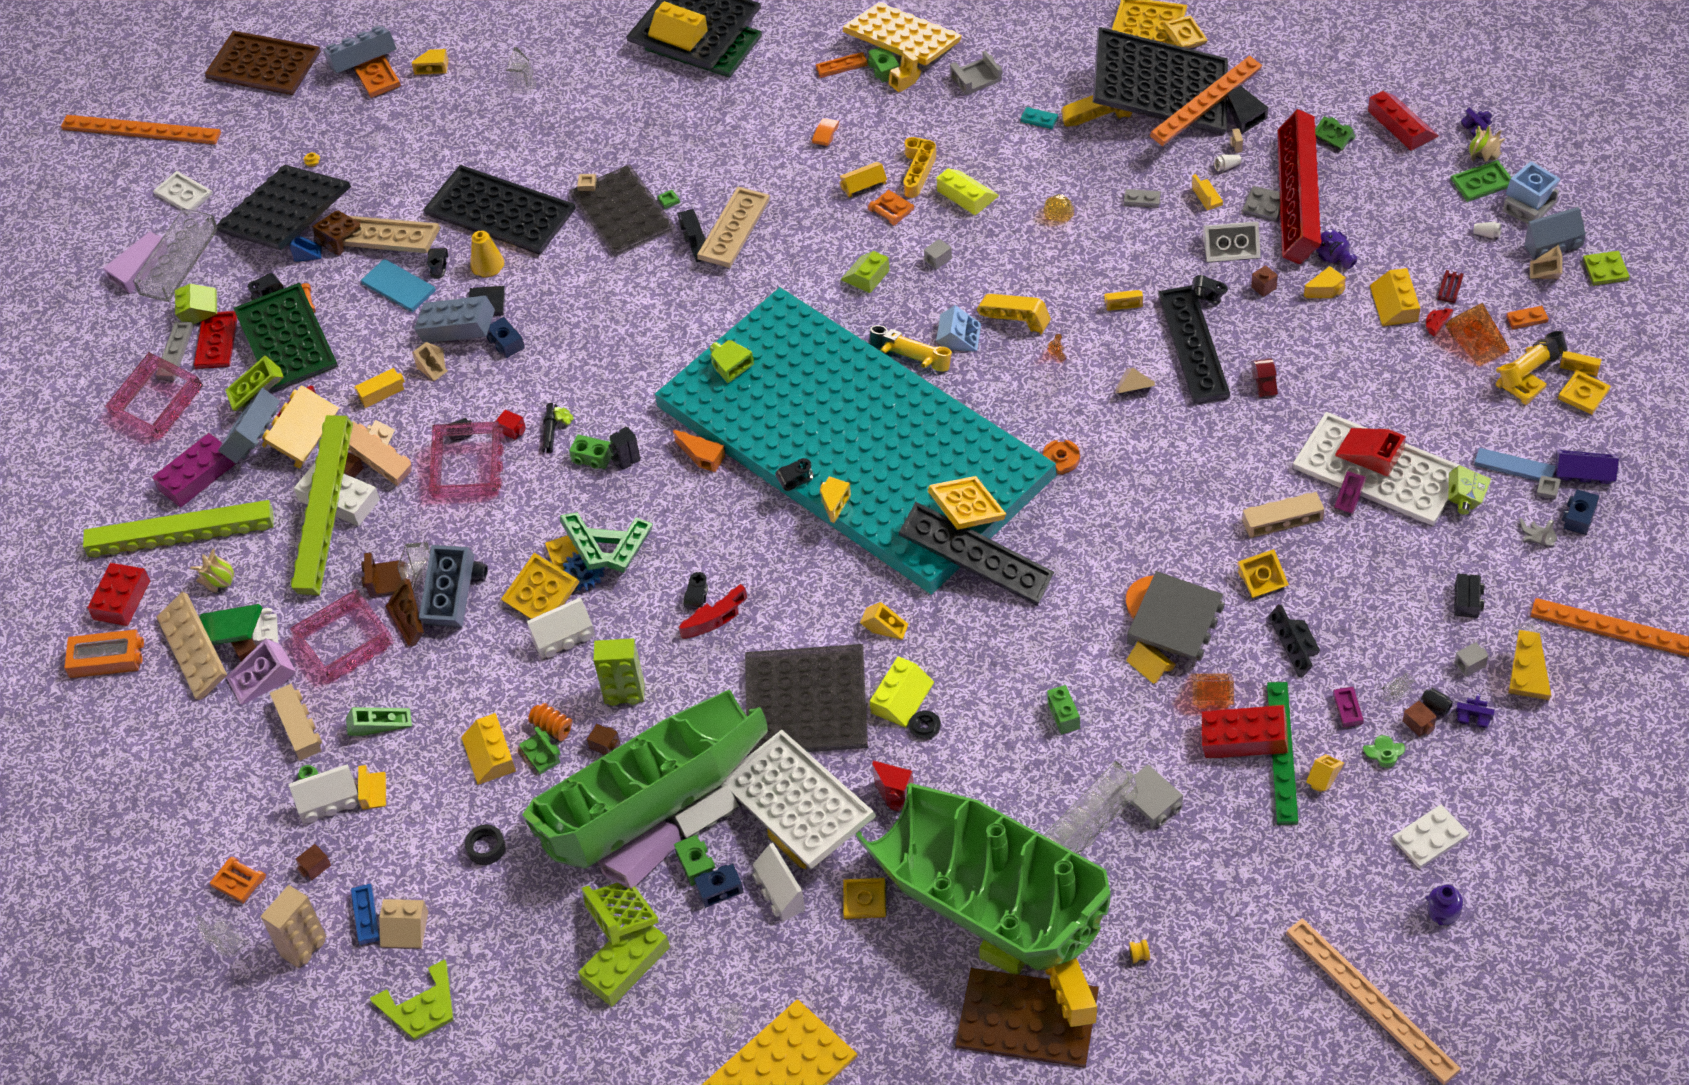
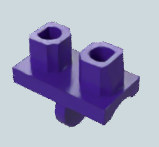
M1469 107L1465 110L1467 115L1461 120V124L1466 130L1473 125L1476 126L1471 130V134L1475 137V130L1478 126H1480L1482 131H1486L1487 126L1492 124V114L1489 111H1479L1476 114Z
M1477 693L1476 699L1467 697L1466 703H1457V723L1468 725L1470 715L1478 717L1477 727L1487 729L1491 719L1493 720L1495 709L1486 708L1488 701L1480 700L1481 694Z

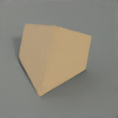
M1559 244L1536 260L1530 261V279H1559L1562 275V253Z
M425 342L412 352L416 367L431 380H437L448 371L445 368L443 348Z
M1127 368L1115 391L1116 393L1151 387L1155 386V382L1136 369Z

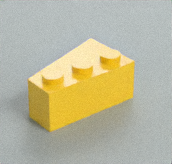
M1525 630L1518 631L1508 690L1509 694L1550 700L1551 690L1540 633Z

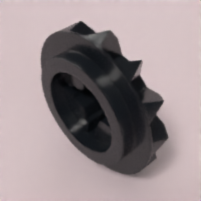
M919 711L909 720L910 732L917 739L919 737L924 740L928 737L934 738V735L940 731L941 721L934 712ZM921 721L928 724V730L921 726Z

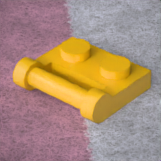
M1529 373L1522 378V383L1517 386L1526 394L1516 387H1504L1501 377L1497 380L1495 386L1505 389L1519 398L1523 404L1527 405L1546 388L1547 383Z

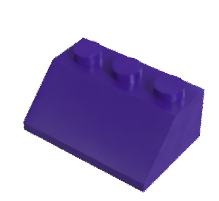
M1556 449L1555 475L1559 476L1561 480L1571 481L1572 478H1580V482L1590 483L1591 479L1599 480L1601 484H1611V481H1617L1619 458L1615 454Z

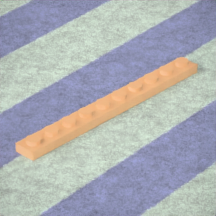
M1303 918L1287 930L1286 935L1443 1085L1460 1073L1461 1068Z

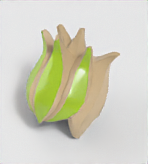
M1478 126L1475 130L1476 136L1468 148L1472 161L1474 162L1477 156L1483 157L1485 162L1488 159L1497 160L1499 155L1502 154L1500 152L1501 143L1505 140V138L1500 139L1502 131H1498L1493 136L1490 126H1487L1486 131H1482L1480 126Z
M214 548L209 558L204 554L202 555L203 565L190 567V569L198 571L200 575L196 580L197 583H201L213 593L218 592V587L231 586L234 578L232 566L224 559L217 557Z

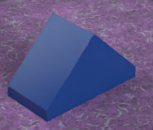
M299 235L290 242L289 247L295 262L321 259V245Z

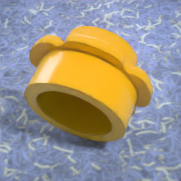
M310 152L303 160L307 166L314 167L318 165L320 156Z

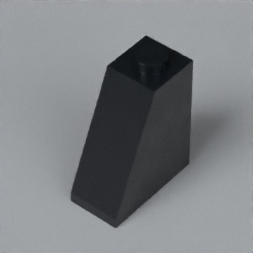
M1241 85L1228 93L1227 106L1241 134L1268 118V106Z

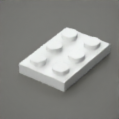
M1441 804L1393 835L1392 840L1421 869L1468 838L1469 833Z

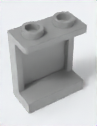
M986 51L982 52V59L961 68L956 62L950 64V76L966 96L1002 81L1001 75L1003 71L1001 66L997 65L993 56L989 55Z
M1554 189L1546 203L1538 210L1508 196L1504 202L1503 212L1528 224L1529 221L1542 218L1557 203L1559 191Z
M1146 765L1118 788V798L1123 803L1128 801L1150 821L1152 829L1158 825H1164L1172 813L1177 814L1183 807V794L1150 765Z

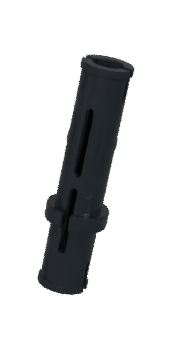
M553 403L546 405V415L543 418L544 433L541 448L543 453L545 448H547L546 453L553 452L555 426L558 423L554 419Z

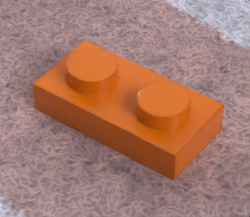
M1542 305L1507 312L1506 315L1512 330L1548 323L1549 320Z

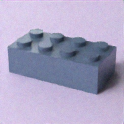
M378 25L371 28L372 31L357 33L354 38H344L339 44L332 43L327 45L323 52L330 69L335 73H339L397 50L390 31Z
M486 296L423 303L414 330L424 343L486 337L495 309Z
M262 388L243 409L218 451L234 463H237L241 458L244 460L250 453L249 449L253 450L259 443L257 438L260 439L265 433L264 427L267 428L272 421L270 417L273 418L279 410L277 405L280 400Z
M431 545L419 619L425 625L463 627L475 556L469 547Z

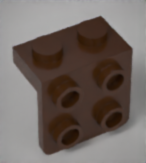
M336 210L312 226L314 241L328 249V251L340 256L344 252L342 239L360 228V222Z
M372 552L364 553V561H361L364 576L361 577L362 586L367 589L369 597L393 594L403 578L407 579V564L405 560L375 563Z

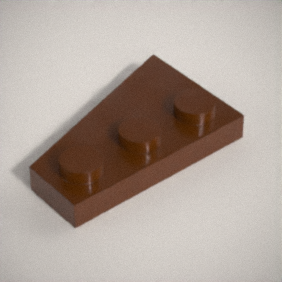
M403 578L385 607L408 646H415L424 631L419 619V612L410 579Z

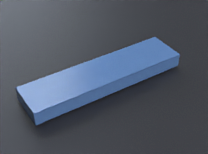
M1479 448L1474 466L1540 481L1541 476L1553 478L1556 467Z

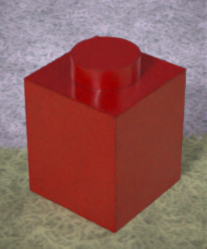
M506 409L495 421L497 432L514 440L519 435H523L526 429L523 417Z

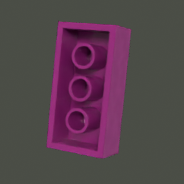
M207 433L152 476L157 489L181 508L237 463H234L220 453L218 449L222 442L212 434Z

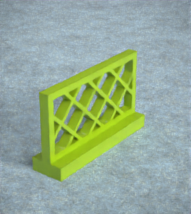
M617 882L596 890H592L589 885L582 887L585 907L612 945L620 943L619 936L659 923L657 915L635 886L632 887V890L629 887L627 890H620L626 887ZM608 904H614V907H610V906H607V905H608ZM639 907L641 910H635L634 908ZM615 914H622L621 917L614 916ZM622 924H629L627 926L620 927Z

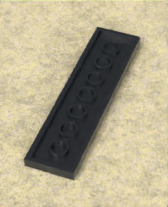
M1192 285L1158 291L1162 310L1193 404L1230 398V390L1199 300L1192 295Z
M918 502L914 503L898 534L906 540L1038 606L1054 574V571L969 528L957 530L949 518Z

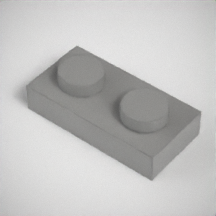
M1126 189L1124 205L1159 208L1161 191Z

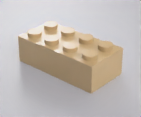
M290 885L283 890L260 916L280 956L298 968L309 962L312 953L317 948L323 946L327 937L308 896Z

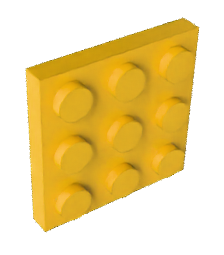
M976 476L929 485L928 493L957 530L1005 519L1006 513Z
M533 553L501 600L526 617L533 619L564 605L580 581L538 554Z

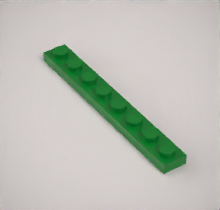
M1267 682L1268 706L1284 705L1287 717L1288 753L1272 754L1277 825H1298L1288 682Z

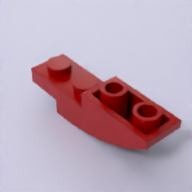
M739 584L736 588L731 589L723 599L718 600L713 607L706 603L703 607L698 608L691 617L684 620L679 626L681 638L686 639L703 635L735 618L739 614L738 606L747 599L746 588Z

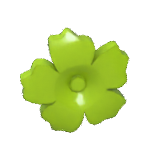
M564 407L554 408V419L562 421L566 426L570 425L572 420H574L570 411Z

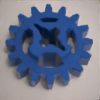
M572 552L573 557H567L568 563H563L565 569L563 571L571 576L577 575V579L580 581L577 585L579 591L582 587H585L586 591H588V586L595 588V582L601 583L600 577H604L603 570H605V567L588 570L581 556Z

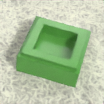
M673 190L657 196L658 201L665 210L680 203V199Z

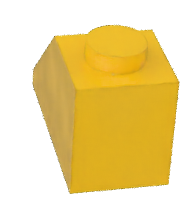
M430 49L412 61L414 75L447 73L449 59L446 49Z
M1329 266L1305 285L1304 297L1333 298L1337 294L1340 295L1345 290L1346 277Z
M829 476L826 482L822 483L820 493L829 519L835 523L851 496L850 483Z
M882 602L866 607L860 624L872 633L900 640L903 639L909 625Z
M1327 754L1317 758L1313 763L1306 783L1310 784L1311 788L1316 791L1328 790L1345 762Z

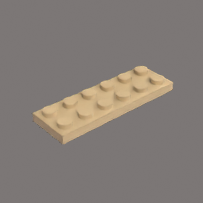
M738 186L698 252V259L731 268L767 206L770 195Z
M350 216L360 222L361 227L342 239L343 246L428 253L440 230V226L438 223Z
M181 592L156 617L195 699L201 700L227 676V673L188 594Z

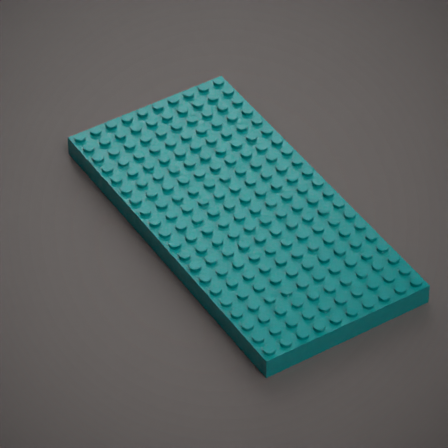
M781 287L716 341L722 345L728 340H732L753 353L754 365L727 383L713 367L711 361L712 352L709 347L655 393L658 408L705 440L723 445L725 454L931 595L960 566L898 535L915 502L947 517L928 493L929 485L976 476L1004 510L1006 516L1004 520L967 528L991 539L1056 477L1055 462ZM799 459H808L812 465L813 479L791 491H784L775 476L776 471ZM829 476L850 483L851 496L835 523L830 521L820 493L822 483H825Z

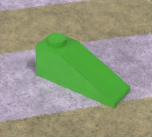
M352 707L346 716L348 736H365L412 727L410 708Z

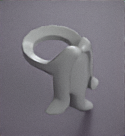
M1519 518L1521 529L1528 535L1524 537L1523 542L1532 541L1544 546H1554V542L1557 540L1553 530L1554 520H1549L1545 528L1537 526L1535 521H1533L1532 528H1529L1524 520Z

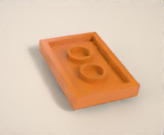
M384 55L353 67L370 98L401 86L398 77Z

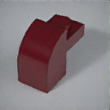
M1266 358L1251 361L1253 379H1256L1258 396L1278 394L1277 373L1273 359Z

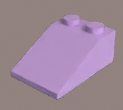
M265 638L226 676V679L240 704L243 705L283 685L296 670L283 647Z

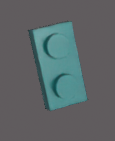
M1026 107L1020 119L1023 123L1053 130L1058 120V114Z

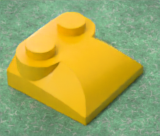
M1275 549L1237 562L1239 576L1244 580L1252 598L1289 586Z

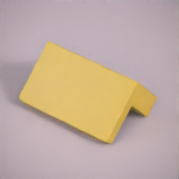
M1196 174L1192 175V189L1206 210L1222 206L1223 200L1208 179L1200 181Z
M1140 290L1104 294L1107 311L1143 307V293Z
M1563 351L1560 368L1575 372L1578 370L1584 374L1597 377L1602 360Z
M1140 641L1136 643L1126 659L1131 666L1153 684L1158 682L1164 671H1172L1176 666L1175 663L1154 646Z
M366 765L358 766V801L362 810L386 806V773H369Z

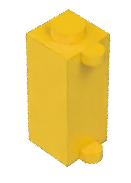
M875 162L840 175L841 181H839L842 191H845L850 198L854 192L880 182L883 185L886 184L887 177L883 164Z
M392 368L356 385L354 389L364 407L367 408L405 390L403 386L405 380L401 373H397Z

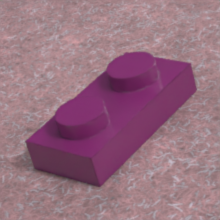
M1347 471L1334 507L1354 514L1367 477Z
M1354 687L1334 689L1333 696L1343 728L1362 725L1364 719Z

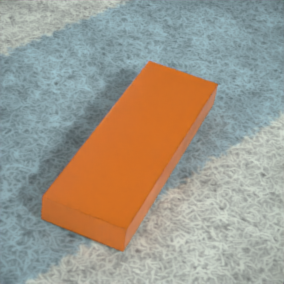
M860 52L815 65L820 78L868 66V62L864 53Z

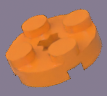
M1058 440L1049 442L1043 449V455L1056 463L1057 474L1062 475L1074 470L1080 462L1079 448L1072 441L1064 440V442H1058ZM1057 455H1060V456L1065 455V457H1064V458H1058Z

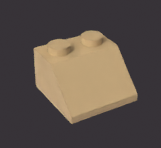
M383 899L379 917L381 948L422 949L429 912L424 900Z

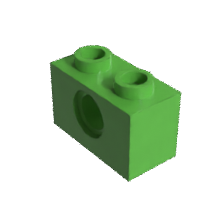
M881 47L868 51L869 58L867 62L869 67L874 69L875 77L879 78L882 83L889 81L890 70L900 67L892 52Z
M697 835L674 844L676 855L691 886L695 885L694 878L703 873L712 872L716 868L712 857L708 858L706 855L708 850L705 842H700Z

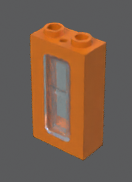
M137 629L70 636L67 641L64 669L69 678L139 671V664L143 662L141 648H144V639L142 636L140 637Z

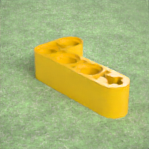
M1093 95L1065 105L1061 109L1063 122L1066 127L1077 126L1114 111L1119 119L1121 117L1129 118L1132 112L1093 103Z
M909 137L904 142L905 155L907 158L914 160L904 178V194L908 198H915L920 194L936 160V144L931 140Z
M986 294L977 307V312L988 318L1026 321L1030 331L1038 332L1040 335L1043 334L1051 320L1045 303L1035 297Z

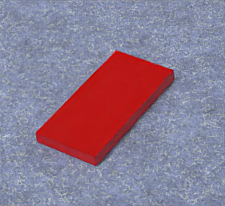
M234 311L217 312V315L201 321L194 362L195 369L230 367L238 321Z

